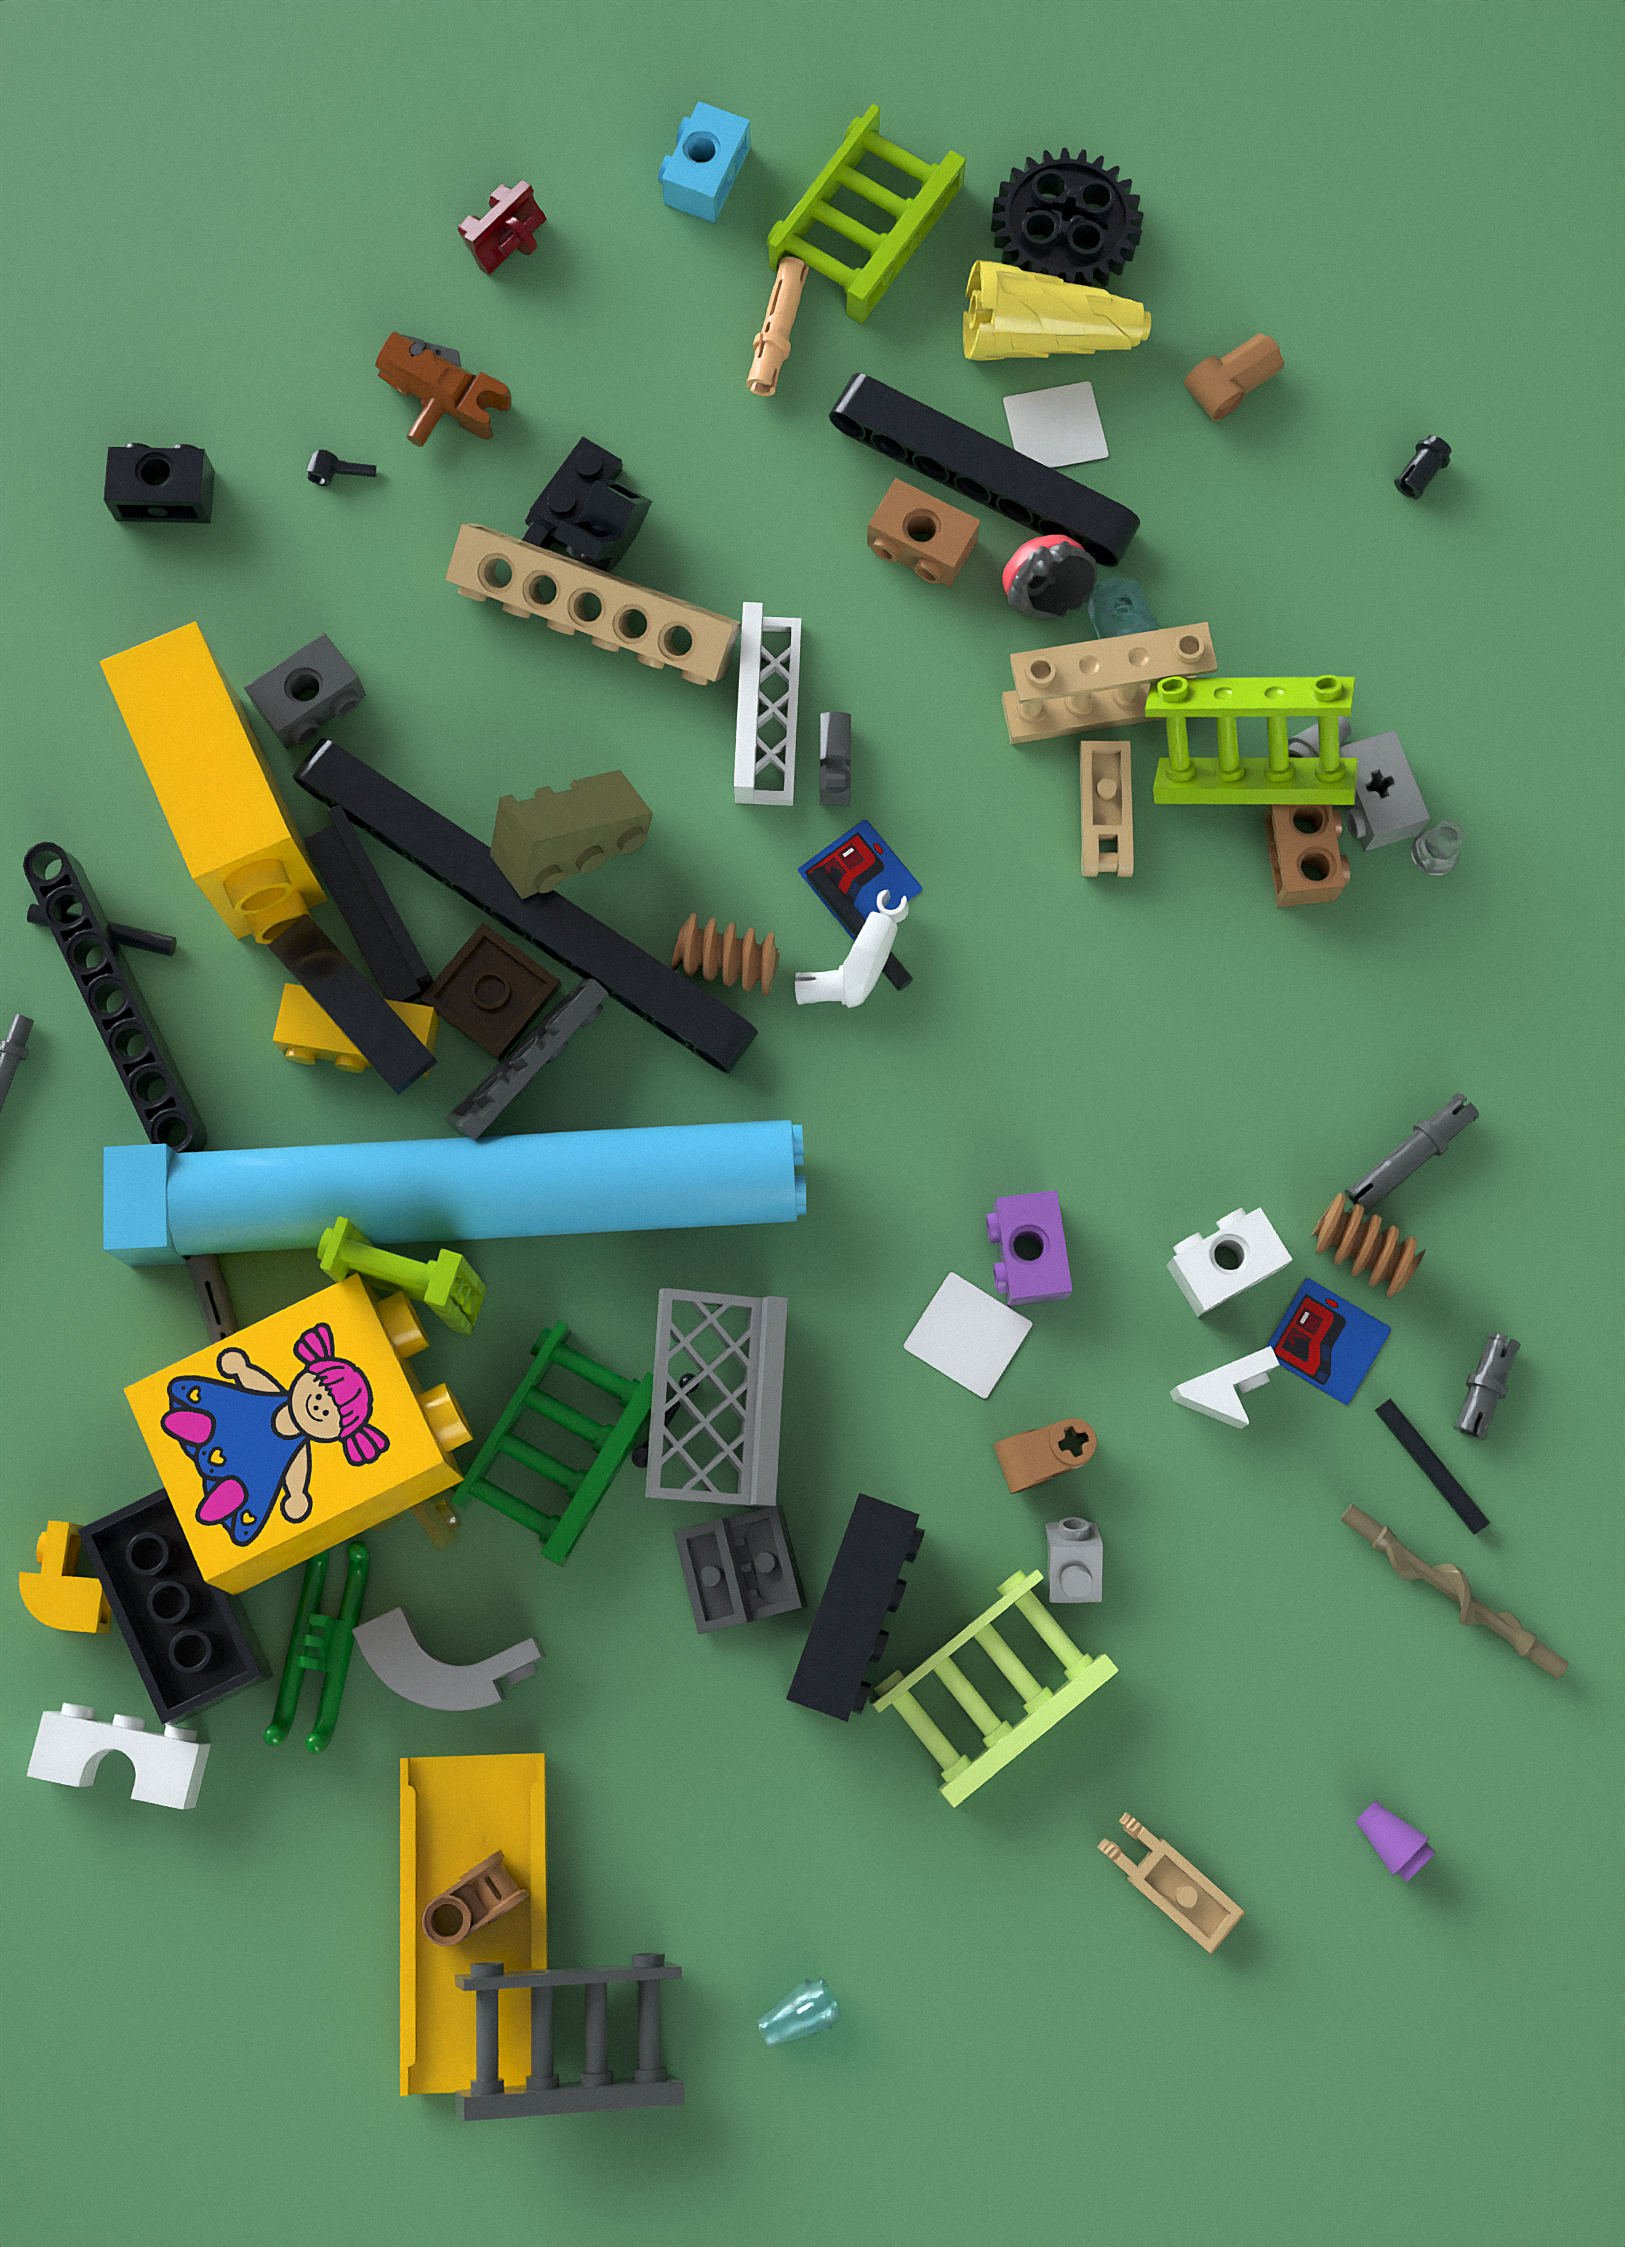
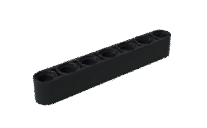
M856 373L852 375L829 414L831 423L847 436L1043 536L1065 535L1081 544L1085 552L1089 553L1100 565L1116 567L1140 527L1138 516L1126 506L865 374Z
M42 842L35 844L24 857L23 868L25 875L152 1144H167L176 1153L202 1152L207 1141L206 1128L82 865L74 856L55 843ZM61 859L62 866L58 875L46 880L45 873L48 865L55 860ZM76 903H82V914L79 919L67 924L65 918L68 909ZM102 946L103 957L96 966L87 968L86 958L88 953L93 948ZM117 990H123L124 1001L121 1007L116 1011L108 1012L106 1005L109 996ZM142 1033L145 1038V1046L138 1055L130 1057L127 1051L128 1043L132 1037ZM164 1078L166 1082L164 1095L159 1100L151 1102L148 1096L149 1086L156 1079ZM184 1122L188 1130L187 1137L180 1145L172 1147L169 1141V1132L177 1123Z

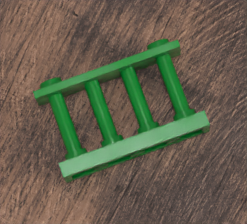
M558 1320L553 1330L545 1327L535 1341L531 1350V1354L536 1357L472 1465L464 1462L459 1468L464 1480L450 1487L455 1492L450 1502L466 1510L473 1497L479 1499L540 1535L539 1541L545 1544L540 1554L563 1567L651 1418L653 1374L647 1372L642 1382L635 1378L632 1382L628 1381L566 1345L565 1343L572 1332L568 1325ZM554 1362L621 1400L619 1405L625 1408V1411L615 1427L609 1423L604 1427L539 1389L540 1384ZM527 1406L594 1445L593 1451L599 1455L589 1472L582 1468L577 1472L512 1434ZM500 1451L567 1490L566 1496L571 1498L572 1501L562 1517L557 1514L549 1517L485 1479Z

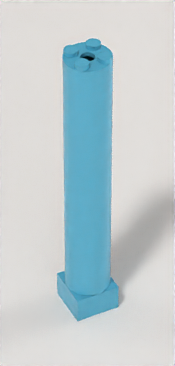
M790 1119L480 1136L476 1140L469 1137L187 1153H176L167 1144L103 1147V1250L129 1267L186 1264V1261L191 1259V1255L318 1248L324 1231L328 1227L334 1229L338 1216L349 1219L372 1245L797 1222V1215H806L807 1206L805 1175H795L794 1166L804 1165L802 1124L792 1125Z

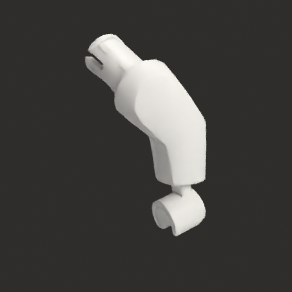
M883 890L877 896V906L880 913L872 911L869 914L844 964L839 966V970L795 973V993L798 1005L824 1001H841L842 1005L852 1008L865 1001L874 988L890 954L898 930L896 923L901 922L908 915L909 906L906 896H903L898 908L887 910L885 906L890 899L889 890Z

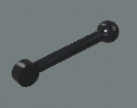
M692 1373L682 1375L679 1380V1387L682 1388L696 1375ZM699 1383L696 1384L689 1392H687L686 1396L688 1395V1393L695 1392L699 1386ZM679 1401L665 1412L664 1426L666 1428L681 1406ZM649 1438L643 1447L635 1449L632 1453V1462L639 1468L647 1467Z

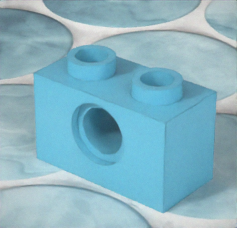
M698 101L691 117H684L679 126L676 138L677 147L672 156L666 155L663 159L658 174V182L663 187L664 205L716 223L751 148L750 120ZM700 159L710 160V161L704 162V163L696 162L697 160H700Z

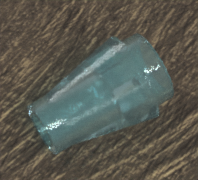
M822 1977L813 1982L806 1978L767 2013L759 2016L756 2021L765 2043L769 2048H773L784 2042L831 2030L832 2022L841 2018V2012L831 1988Z

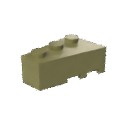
M620 770L573 780L570 785L572 789L554 793L549 786L537 788L534 793L536 798L517 802L512 794L499 797L490 856L521 899L537 892H550L559 886L563 880L580 872L583 874L590 873L596 870L605 860L620 853L630 854L646 842L653 812Z

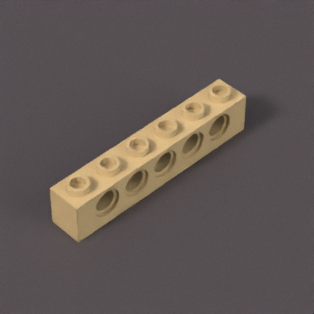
M478 523L461 524L445 577L446 581L459 585L458 593L465 597L485 602L487 596L504 602L502 610L510 614L530 618L531 613L547 618L546 626L550 629L568 635H574L575 630H579L592 635L591 643L593 645L613 652H618L620 646L637 652L636 660L645 665L663 669L665 663L682 669L680 677L704 686H708L709 680L715 682L725 678L742 627V622ZM501 559L505 560L512 570L511 580L506 586L502 585L495 575V567ZM545 576L550 577L557 587L556 597L551 603L545 601L539 592L540 582ZM589 593L595 594L602 604L601 614L596 620L590 618L584 611V599ZM634 609L643 613L647 621V628L642 636L632 633L628 626L629 614ZM678 626L684 627L691 634L692 646L687 653L678 651L673 644V632Z

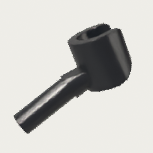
M320 449L311 456L307 467V478L317 485L330 486L334 473L376 477L377 465L346 462L339 460L331 452Z

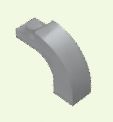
M402 1606L352 1629L366 1662L384 1684L409 1701L438 1710L468 1711L504 1702L507 1699L499 1680L506 1677L509 1686L536 1674L538 1670L535 1663L546 1658L538 1639L532 1637L477 1664L468 1666L449 1664L436 1657L427 1648L409 1609Z

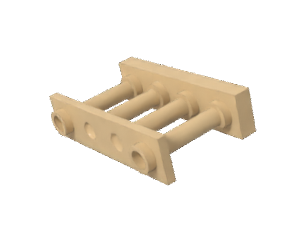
M1208 622L1010 654L1016 690L1003 692L1002 695L1010 744L1165 719V717L1145 716L1150 683L1159 682L1170 676L1197 678L1196 675L1217 672L1218 667Z

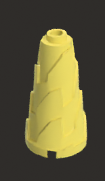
M977 260L970 273L965 298L971 299L969 311L963 312V349L965 357L969 358L968 360L1048 358L1050 354H1094L1096 350H1131V347H1137L1140 344V340L1146 341L1149 337L1151 313L1144 311L1143 303L1111 295L1104 289L1066 283L1063 279L1056 276L1022 271L1015 266L986 260Z

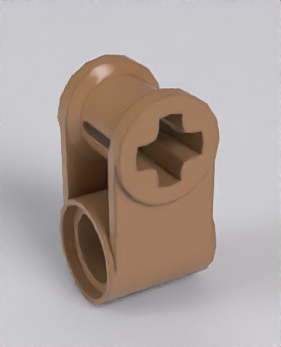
M1071 1418L1038 1430L1032 1429L993 1444V1448L1011 1494H1015L1054 1479L1055 1476L1085 1465L1096 1450L1097 1439L1091 1425L1084 1420ZM1071 1431L1074 1438L1083 1436L1086 1443L1079 1449L1080 1456L1074 1457L1070 1450H1060L1059 1445L1065 1439L1064 1432Z
M501 1850L460 1877L459 1882L434 1898L426 1906L422 1915V1928L425 1936L432 1943L439 1946H452L467 1938L486 1923L491 1924L530 1896L526 1889L518 1888L503 1865L502 1860L505 1856ZM488 1876L491 1878L492 1882L500 1892L502 1898L496 1892L495 1888L489 1881ZM442 1904L457 1906L463 1915L462 1927L455 1935L442 1933L436 1925L435 1915Z

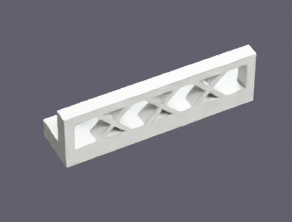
M743 602L734 798L735 803L793 806L802 618L763 617V603ZM763 631L791 633V646L775 659L762 646ZM761 658H763L769 664L762 671ZM790 659V669L788 672L782 665ZM776 672L789 685V690L777 702L772 704L760 691V684ZM759 703L766 709L760 716ZM788 704L786 718L780 710ZM774 717L787 730L786 738L770 750L758 737V729ZM758 748L764 757L756 763ZM784 750H786L785 764L777 757ZM769 763H772L784 775V791L755 790L756 775Z

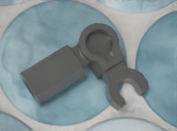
M845 712L822 713L820 723L819 805H850L851 714Z

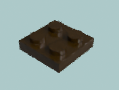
M482 922L423 993L420 1000L425 1006L434 1007L439 1017L500 1062L562 987V984L558 978Z

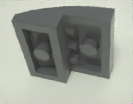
M782 1505L763 1508L731 1518H721L674 1532L698 1635L808 1607Z

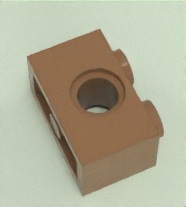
M895 478L868 524L867 546L871 547L872 551L881 559L892 563L898 561L914 569V572L921 579L932 584L940 582L951 588L978 541L981 520ZM916 532H924L930 535L932 539L926 542H918L912 539L910 535Z

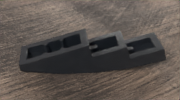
M307 914L267 945L278 960L296 978L311 998L337 1025L344 1036L397 1095L438 1062L380 994Z

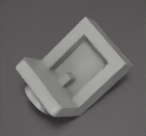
M1076 1517L1065 1518L1060 1522L1046 1523L1048 1543L1047 1594L1049 1603L1102 1602L1103 1544L1098 1524Z

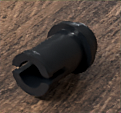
M1430 435L1426 440L1422 439L1416 444V454L1394 481L1396 488L1409 498L1412 496L1413 499H1420L1423 491L1438 470L1446 468L1450 463L1451 447L1443 439L1434 435Z

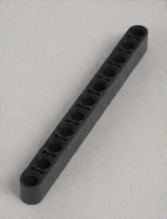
M321 738L292 775L293 780L311 796L329 808L340 804L351 823L581 978L595 979L609 993V997L716 1069L729 1074L757 1036V1029L745 1018L556 891L552 890L547 893L537 892L521 899L491 858V848L332 741Z

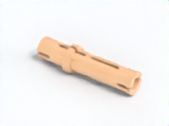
M785 257L780 260L761 333L755 336L753 342L755 354L746 381V387L751 388L750 391L760 396H771L775 393L781 366L790 354L791 344L789 336L801 299L802 289L809 272L808 265L804 266L805 262L798 258Z

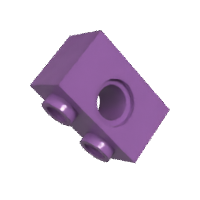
M1057 1190L996 1198L993 1205V1213L986 1214V1227L989 1243H998L1001 1263H993L997 1294H1006L1007 1306L1067 1299L1073 1290ZM1020 1238L1033 1239L1040 1247V1257L1032 1261L1019 1258L1014 1251V1242Z

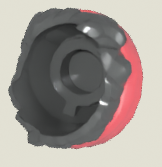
M1049 535L1031 539L1015 552L1004 568L1002 585L1008 597V604L1011 608L1025 616L1039 617L1045 620L1064 617L1067 609L1077 611L1082 607L1083 603L1088 602L1090 594L1095 589L1098 575L1097 562L1089 553L1085 552L1081 544L1065 535Z

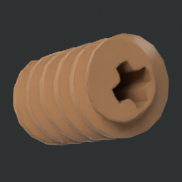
M691 913L679 932L671 969L675 971L683 960L685 975L693 977L701 965H703L704 980L712 982L720 970H722L723 983L729 987L741 975L743 990L749 992L761 980L762 994L769 996L778 967L780 949L775 946V936L772 932H769L763 942L758 944L756 943L755 928L750 927L744 937L738 939L736 923L730 922L721 935L717 931L716 918L711 917L705 928L701 930L698 929L697 914Z
M1342 1192L1338 1193L1310 1235V1238L1314 1235L1318 1237L1315 1253L1320 1255L1331 1246L1335 1247L1333 1264L1338 1266L1351 1257L1354 1259L1351 1275L1356 1277L1366 1268H1369L1371 1274L1368 1286L1373 1288L1382 1280H1388L1386 1297L1391 1299L1409 1281L1421 1262L1426 1249L1415 1256L1417 1239L1413 1236L1397 1244L1400 1230L1395 1225L1390 1226L1380 1234L1382 1218L1377 1214L1362 1223L1363 1205L1358 1203L1345 1212L1344 1207L1347 1197Z

